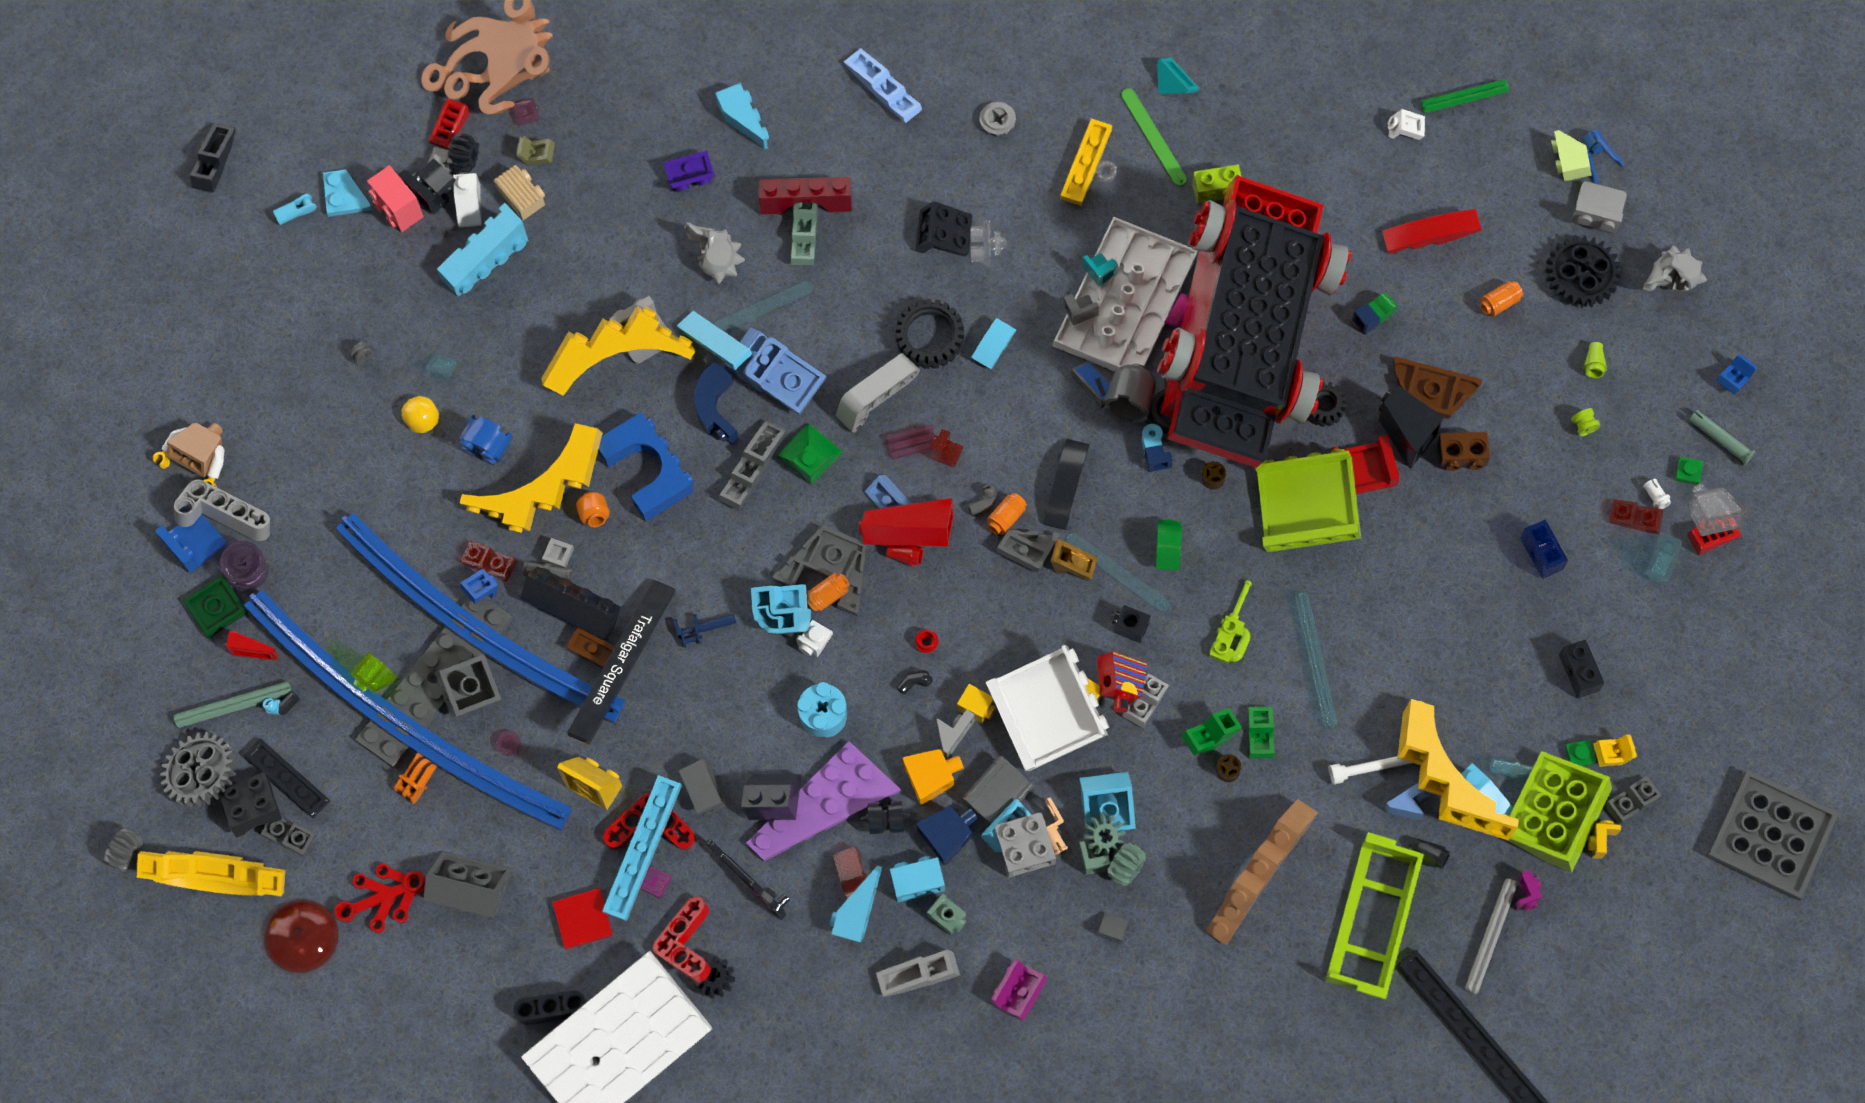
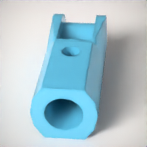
M304 194L293 202L273 210L279 225L315 211L317 206L315 203H312V196Z

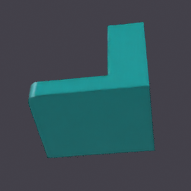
M1102 253L1097 254L1091 259L1088 255L1083 257L1082 267L1098 287L1117 275L1118 264L1113 258L1108 261Z

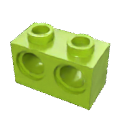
M1239 165L1194 172L1192 184L1197 204L1207 202L1208 200L1217 201L1225 199L1229 183L1236 175L1241 176Z

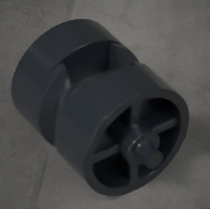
M902 801L888 802L887 807H884L882 803L873 802L868 803V814L865 817H861V821H866L869 824L870 835L881 834L885 829H888L890 833H904L903 821L910 819V814L903 812Z

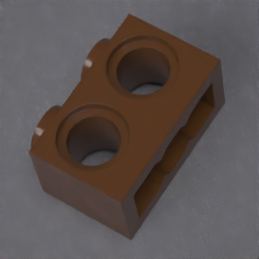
M1487 432L1445 433L1439 435L1437 446L1440 468H1446L1448 471L1459 470L1461 467H1470V469L1478 470L1488 465L1490 452ZM1470 449H1477L1481 454L1475 455ZM1453 450L1457 455L1451 456L1446 451Z

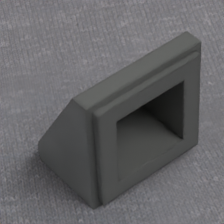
M1105 913L1098 931V937L1121 944L1129 920Z

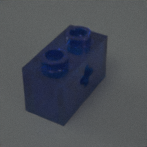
M1546 519L1525 528L1520 539L1541 578L1544 579L1564 570L1568 559Z

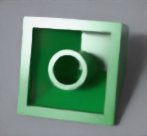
M808 423L780 451L777 457L812 485L838 459L843 451Z

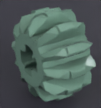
M1100 814V822L1092 817L1091 821L1094 826L1085 825V829L1091 831V833L1085 834L1083 837L1086 840L1092 839L1087 844V847L1090 849L1096 846L1094 853L1099 855L1103 848L1104 855L1109 856L1110 847L1117 853L1116 842L1124 845V841L1119 839L1118 836H1124L1126 832L1124 830H1117L1122 826V822L1114 823L1115 817L1113 815H1110L1106 822L1105 815ZM1104 829H1108L1109 839L1104 838L1105 841H1101L1100 831L1105 832Z
M1131 843L1123 845L1110 863L1108 876L1123 886L1131 884L1143 867L1146 853Z

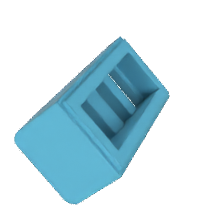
M1014 799L981 835L995 852H1002L995 826L1008 822V819L1010 821L1016 820L1017 818L1013 815L1014 811L1020 818L1031 815L1018 799Z

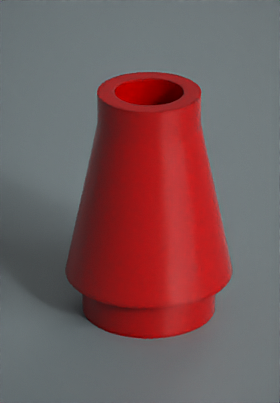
M888 545L887 558L895 559L911 567L915 565L920 566L923 559V547Z

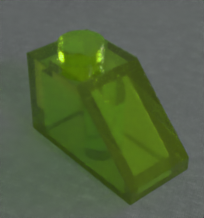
M370 652L364 656L350 673L356 679L353 682L354 685L363 692L368 689L373 694L398 678Z

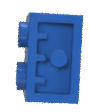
M202 514L192 526L182 527L178 525L173 530L167 531L162 525L155 530L161 541L190 574L227 544L226 540Z

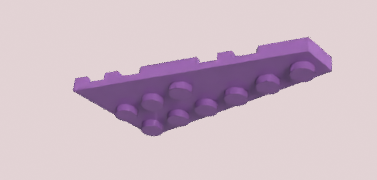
M849 741L800 789L796 820H769L746 845L758 857L766 861L803 840H807L813 837V835L855 816L867 809L868 803H880L882 800L900 793L901 789Z

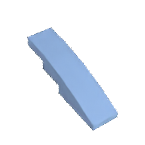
M861 48L844 61L846 67L904 123L908 122L922 110L921 104L906 93L904 86L890 76L888 69Z

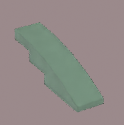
M811 202L794 204L791 265H814L818 204Z

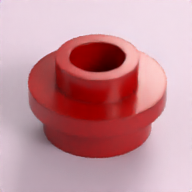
M922 630L915 637V646L922 653H931L938 647V636L931 630ZM924 639H930L931 644L926 646L922 643V641Z

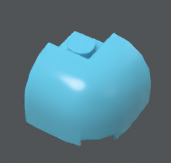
M806 585L751 588L753 616L762 629L768 631V633L776 634L798 633L808 630L811 620V609L807 608Z

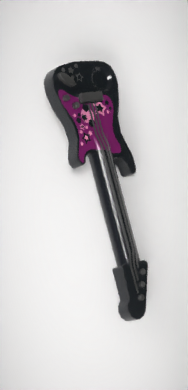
M711 839L706 842V845L714 852L713 854L717 855V858L760 898L780 920L786 916L783 907L790 899L784 893L775 900Z

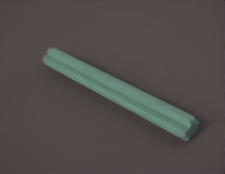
M286 681L174 715V722L180 728L262 704L267 698L279 699L286 697L292 691L291 685Z

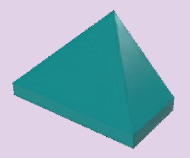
M1161 58L1158 60V92L1160 94L1193 93L1199 91L1200 88L1172 58Z

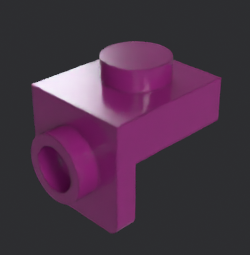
M1531 870L1521 873L1518 878L1526 898L1517 901L1514 906L1516 911L1522 908L1524 912L1530 911L1538 907L1537 903L1542 898L1540 881L1536 875L1533 876Z

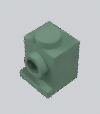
M944 894L939 897L927 912L928 918L950 936L954 931L959 933L967 923L965 920L966 912L950 901ZM946 911H951L953 913V916L951 918H946L944 916V913Z

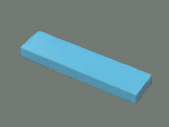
M692 311L677 325L680 332L734 369H737L752 355L749 348L695 311Z

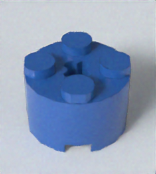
M472 414L458 441L464 452L472 456L478 453L483 456L482 460L495 466L496 462L501 460L513 436L510 432H507L506 435L500 432L501 426L481 416L477 420L476 416Z

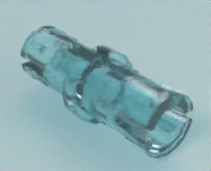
M1492 757L1489 772L1508 775L1511 779H1517V777L1528 779L1534 766L1520 763L1519 760L1515 759L1512 762Z

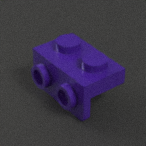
M708 151L663 163L670 188H676L677 192L690 189L689 184L698 182L699 186L711 183V178L715 177Z

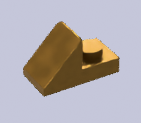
M1057 539L1051 563L1058 574L1068 571L1082 579L1091 580L1098 557Z

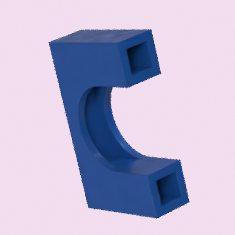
M642 412L603 435L598 453L608 468L635 452L651 453L661 461L662 468L657 479L631 496L634 506L645 522L693 493L692 484L694 481L687 471L683 473L679 467L681 462L676 454L669 453L667 450L669 445L662 435L658 437L655 433L656 426L651 418H645Z

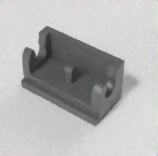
M701 759L679 770L698 815L703 813L706 816L727 807L708 762Z

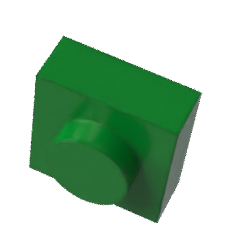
M1679 457L1675 481L1699 486L1703 461Z
M1590 739L1566 744L1565 749L1569 762L1582 767L1596 764Z

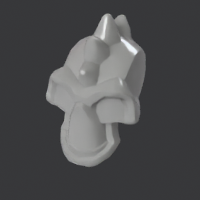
M686 222L685 232L691 242L700 244L701 256H698V260L700 261L699 266L705 274L712 276L718 284L722 282L725 276H737L734 265L745 261L742 256L736 253L740 249L741 243L732 242L731 236L725 229L723 231H716V229L695 226L692 223Z
M1672 245L1670 250L1663 251L1662 257L1654 262L1652 272L1647 282L1644 283L1643 289L1645 291H1653L1656 286L1670 288L1672 291L1685 292L1691 290L1696 285L1707 281L1705 275L1701 272L1702 261L1693 258L1690 249L1687 248L1680 253L1679 249Z

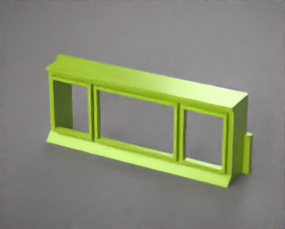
M1367 833L1359 853L1325 983H1333L1386 1000L1424 854L1396 846V840ZM1372 852L1410 863L1403 890L1365 879ZM1363 887L1400 898L1386 955L1348 944ZM1345 952L1383 963L1377 986L1339 975Z

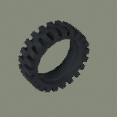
M926 299L924 303H922V300L916 301V305L910 304L908 310L904 309L901 317L899 316L895 333L897 347L901 354L903 353L917 367L922 365L924 369H929V366H933L935 369L939 368L941 364L945 366L949 360L952 362L955 356L959 355L961 347H963V322L954 307L950 308L946 302L941 304V301L935 299V302H931V299ZM925 315L942 317L952 328L951 342L939 352L925 353L912 347L907 337L908 328L915 319Z

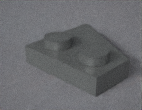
M1008 530L997 547V553L1039 573L1055 547L1056 540L1060 538V534L1053 532L1052 535H1039L1038 531L1021 532L1020 530Z

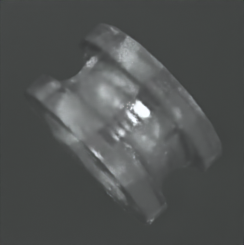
M1102 161L1097 165L1096 177L1101 183H1110L1115 179L1117 172L1115 164L1111 161ZM1106 168V171L1110 169V175H1102V169Z

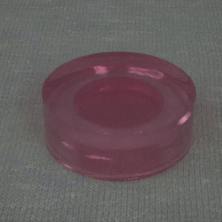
M506 731L498 736L496 745L501 754L513 756L520 751L521 740L515 732Z

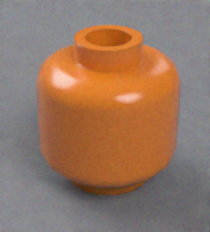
M587 492L576 503L579 518L586 526L599 527L605 523L610 515L605 497L598 492Z

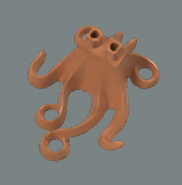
M505 0L504 10L506 15L512 19L510 22L485 17H474L456 28L457 23L454 21L446 31L445 38L447 41H456L473 30H479V36L461 45L451 55L445 67L436 63L428 65L422 73L421 81L423 87L433 92L445 88L448 98L460 99L468 93L470 82L490 83V86L479 98V108L483 113L489 115L504 113L514 107V102L503 101L492 105L498 96L524 80H532L536 76H543L550 71V57L544 46L553 35L548 32H541L550 21L548 19H535L532 0H523L522 8L517 11L513 6L514 0ZM480 51L488 57V66L484 73L480 75L466 72L453 73L460 60L469 53ZM439 71V80L432 83L431 77L433 73ZM463 81L464 85L460 91H455V86L459 82Z

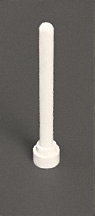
M1398 756L1348 767L1334 764L1329 765V774L1334 785L1343 783L1344 780L1348 779V776L1401 766L1412 762L1398 759Z

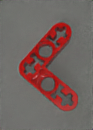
M651 793L643 795L606 829L603 838L608 848L613 850L620 849L633 838L637 826H627L626 820L632 815L639 817V819L641 818L642 814L637 809L639 807L641 811L645 809L646 801ZM672 810L670 816L674 818V824L671 827L665 828L663 834L678 849L688 850L695 843L694 833ZM622 824L629 833L625 835L623 831L619 835V842L612 841L610 843L611 838L609 835L612 833L617 835L621 831L619 825ZM679 824L681 825V827H679L678 830L683 835H686L687 833L689 834V842L685 843L684 841L679 843L680 838L675 832Z
M700 897L689 899L653 944V951L661 960L695 982L704 981L711 972L710 965L701 956L684 946L709 914V906ZM686 924V928L683 932L676 933V930L680 925ZM687 954L685 961L677 963L680 955ZM694 964L695 966L701 969L699 971H694L692 965Z

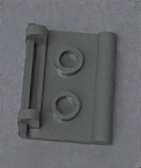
M998 756L991 762V765L975 784L963 794L961 800L967 802L991 825L1014 799H1018L1021 803L1034 788V785L1004 757Z

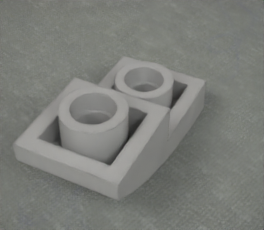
M1148 673L1145 677L1142 697L1128 704V711L1124 712L1122 717L1143 728L1169 685Z

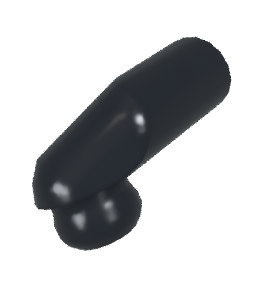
M926 670L910 672L896 688L903 695H906L914 684L921 683L922 686L928 687L932 683L933 678Z

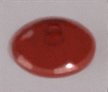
M310 900L293 901L282 906L270 918L264 935L266 951L277 966L288 972H310L323 966L331 958L338 944L339 930L334 916L323 905ZM297 929H302L300 936L294 935Z

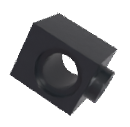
M1124 605L1122 611H1117L1113 618L1112 624L1115 625L1114 633L1141 644L1149 626L1151 615ZM1126 620H1133L1136 625L1134 627H1127L1124 622Z

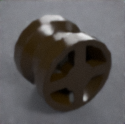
M1215 461L1207 463L1202 472V483L1204 486L1214 490L1223 486L1226 477L1225 467Z
M1231 754L1223 755L1217 762V777L1221 781L1228 783L1235 781L1239 777L1241 771L1240 760Z

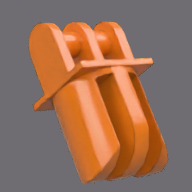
M417 753L406 772L399 775L400 779L396 783L394 790L402 792L404 798H410L412 804L416 803L423 791L428 788L426 784L437 766L431 764V761L427 758L423 759V755Z

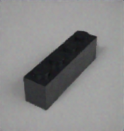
M539 566L527 575L520 598L602 639H605L614 630L621 606L613 603L612 600L592 593L591 590L582 588L572 583L569 579L561 578L551 573L548 569Z

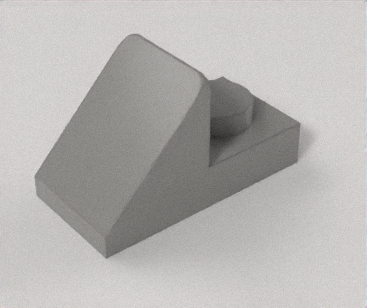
M966 710L963 715L958 714L952 723L954 728L937 719L942 752L946 759L950 757L975 722V714L969 710Z

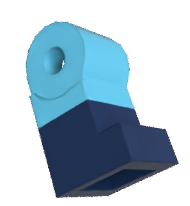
M1156 424L1146 425L1142 431V446L1149 472L1172 468L1173 459L1171 451L1164 453L1162 446L1163 431Z

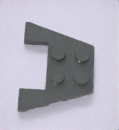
M823 525L803 545V548L794 557L792 556L780 571L774 574L773 581L784 586L795 585L803 568L824 577H829L834 572L839 575L843 574L849 582V591L841 597L838 608L858 616L867 545H864L863 541Z

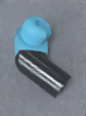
M291 691L283 700L265 699L263 708L272 715H285L300 698Z

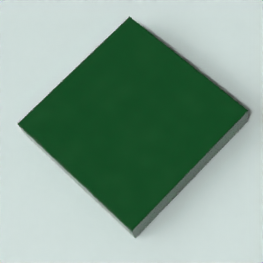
M223 574L182 600L207 639L248 614V611Z

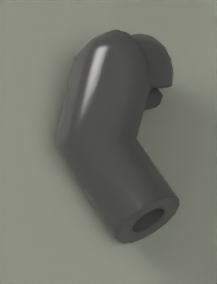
M985 485L982 488L983 493L980 500L968 504L971 515L984 512L993 507L997 498V491L993 485Z

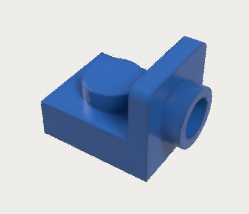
M481 569L462 581L460 588L476 604L488 595L491 599L494 598L497 593L498 583L493 575Z

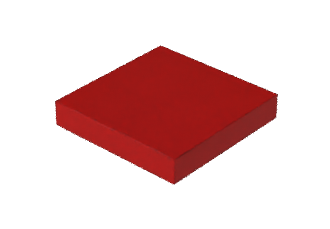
M600 888L553 902L566 950L613 936L609 917L602 912L605 903Z

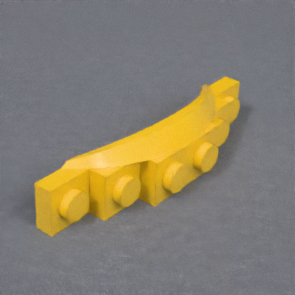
M141 851L138 854L137 878L152 879L158 883L234 895L263 896L268 894L282 896L284 894V869L264 867V863L243 861V857L197 851L193 854L168 851L166 854Z

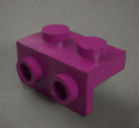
M1014 959L1013 963L1007 968L999 987L995 989L991 1002L1001 1012L1024 1021L1048 978L1044 974L1024 966L1020 960Z

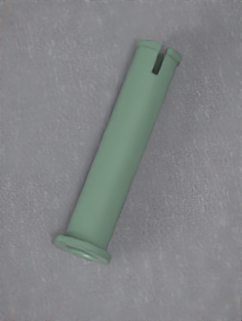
M1697 410L1689 419L1690 423L1694 424L1743 462L1742 465L1745 466L1756 453L1755 450L1751 451L1706 417L1700 410Z

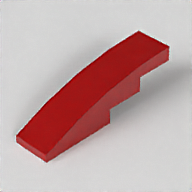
M1470 209L1402 224L1383 230L1387 250L1389 254L1410 247L1419 249L1433 243L1442 245L1480 232L1482 228L1477 210Z

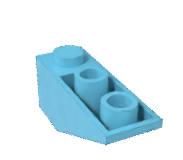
M741 83L716 92L717 104L725 121L760 147L767 149V140L770 139L765 126L761 128L759 124L761 118L756 108L752 109L750 105L752 99L749 91H744Z

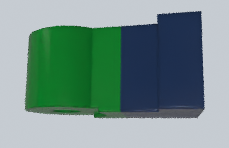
M1385 292L1374 301L1355 310L1352 320L1366 335L1392 316L1399 306Z

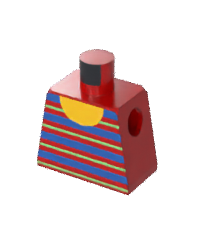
M1114 651L1097 657L1101 695L1114 700L1113 710L1115 712H1127L1128 703L1142 697L1147 663Z

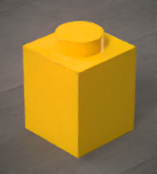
M968 684L957 703V711L964 714L966 710H969L975 714V720L983 724L986 718L990 720L996 710L993 697L971 684Z

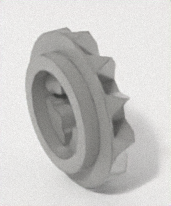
M990 103L980 113L981 127L988 134H995L997 137L1004 133L1007 135L1014 128L1016 121L1015 112L1005 103ZM993 113H994V115L997 116L998 118L1003 117V118H1002V125L999 124L998 122H994V123H993V121H994Z

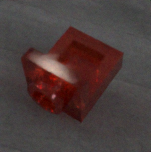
M941 429L939 436H934L930 446L933 449V460L951 467L956 466L963 451V446L952 442L951 433L944 429Z

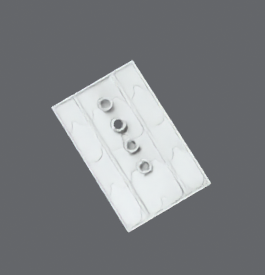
M1113 217L1095 256L1102 253L1108 261L1113 258L1118 264L1117 275L1098 287L1089 274L1086 273L1075 296V300L1089 295L1092 302L1097 303L1099 306L1098 316L1073 326L1068 315H1066L1054 340L1053 347L1065 350V352L1080 358H1085L1087 361L1107 367V369L1115 372L1121 366L1128 364L1146 366L1165 325L1164 321L1177 300L1198 251Z
M649 951L521 1058L543 1085L546 1086L558 1103H624L705 1036L712 1027L656 957ZM595 1056L599 1057L600 1061H597Z

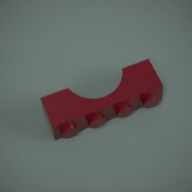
M851 177L759 180L761 215L784 214L787 208L802 202L819 204L825 207L828 212H852Z

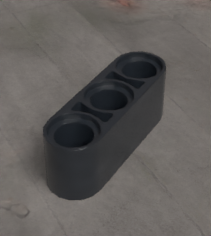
M565 991L519 999L513 1006V1012L517 1020L524 1025L568 1019L585 1005L587 1001L579 991ZM574 999L581 1000V1005L577 1009L569 1008L570 1002ZM556 1003L555 1011L552 1013L545 1012L547 1004ZM526 1006L531 1007L532 1012L526 1017L520 1016L522 1008Z

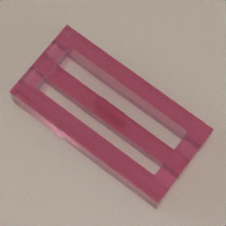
M932 424L887 436L893 460L938 448ZM929 433V434H927V435H923V436H919V437H916V438H912V439L900 441V442H897V443H893V442H895V441H899V440L907 439V438H910V437H914V436H918V435H922V434ZM931 440V443L904 449L897 452L895 451V449Z

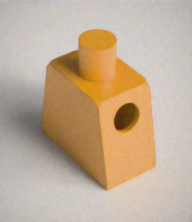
M940 749L902 758L903 766L920 805L927 803L953 787L954 779L952 773L964 769L959 755L945 760Z

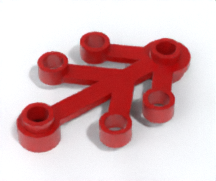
M380 864L376 868V875L380 879L386 880L390 878L401 883L394 887H389L368 879L364 874L359 873L353 878L354 886L357 889H368L377 894L354 904L347 901L340 902L335 907V916L339 921L348 923L355 918L357 913L381 904L376 917L370 922V928L375 933H382L386 928L385 920L395 898L404 894L399 908L393 912V918L397 923H405L409 918L407 913L415 895H420L425 891V875L419 871H411L408 874H404L391 869L387 864ZM382 868L388 869L387 874L383 876L379 874V871ZM359 878L365 879L363 885L356 884ZM413 880H419L417 887H411ZM349 909L350 915L343 917L342 912ZM399 912H405L403 919H397ZM377 921L382 922L381 928L374 929V924Z

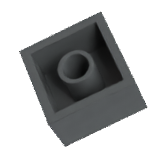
M484 654L434 672L451 718L501 700Z

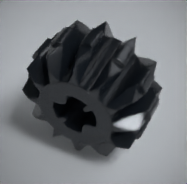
M456 134L448 146L447 162L449 167L455 171L471 172L478 160V140L472 135Z
M714 956L713 963H710L708 958H704L711 968L708 977H712L713 973H717L720 978H716L715 982H711L710 978H707L702 982H695L694 986L696 989L701 988L700 994L702 996L709 992L710 999H714L715 992H718L722 998L724 997L723 989L729 992L732 990L728 983L735 982V977L730 975L734 972L733 967H727L728 961L726 959L722 960L719 964L718 956Z

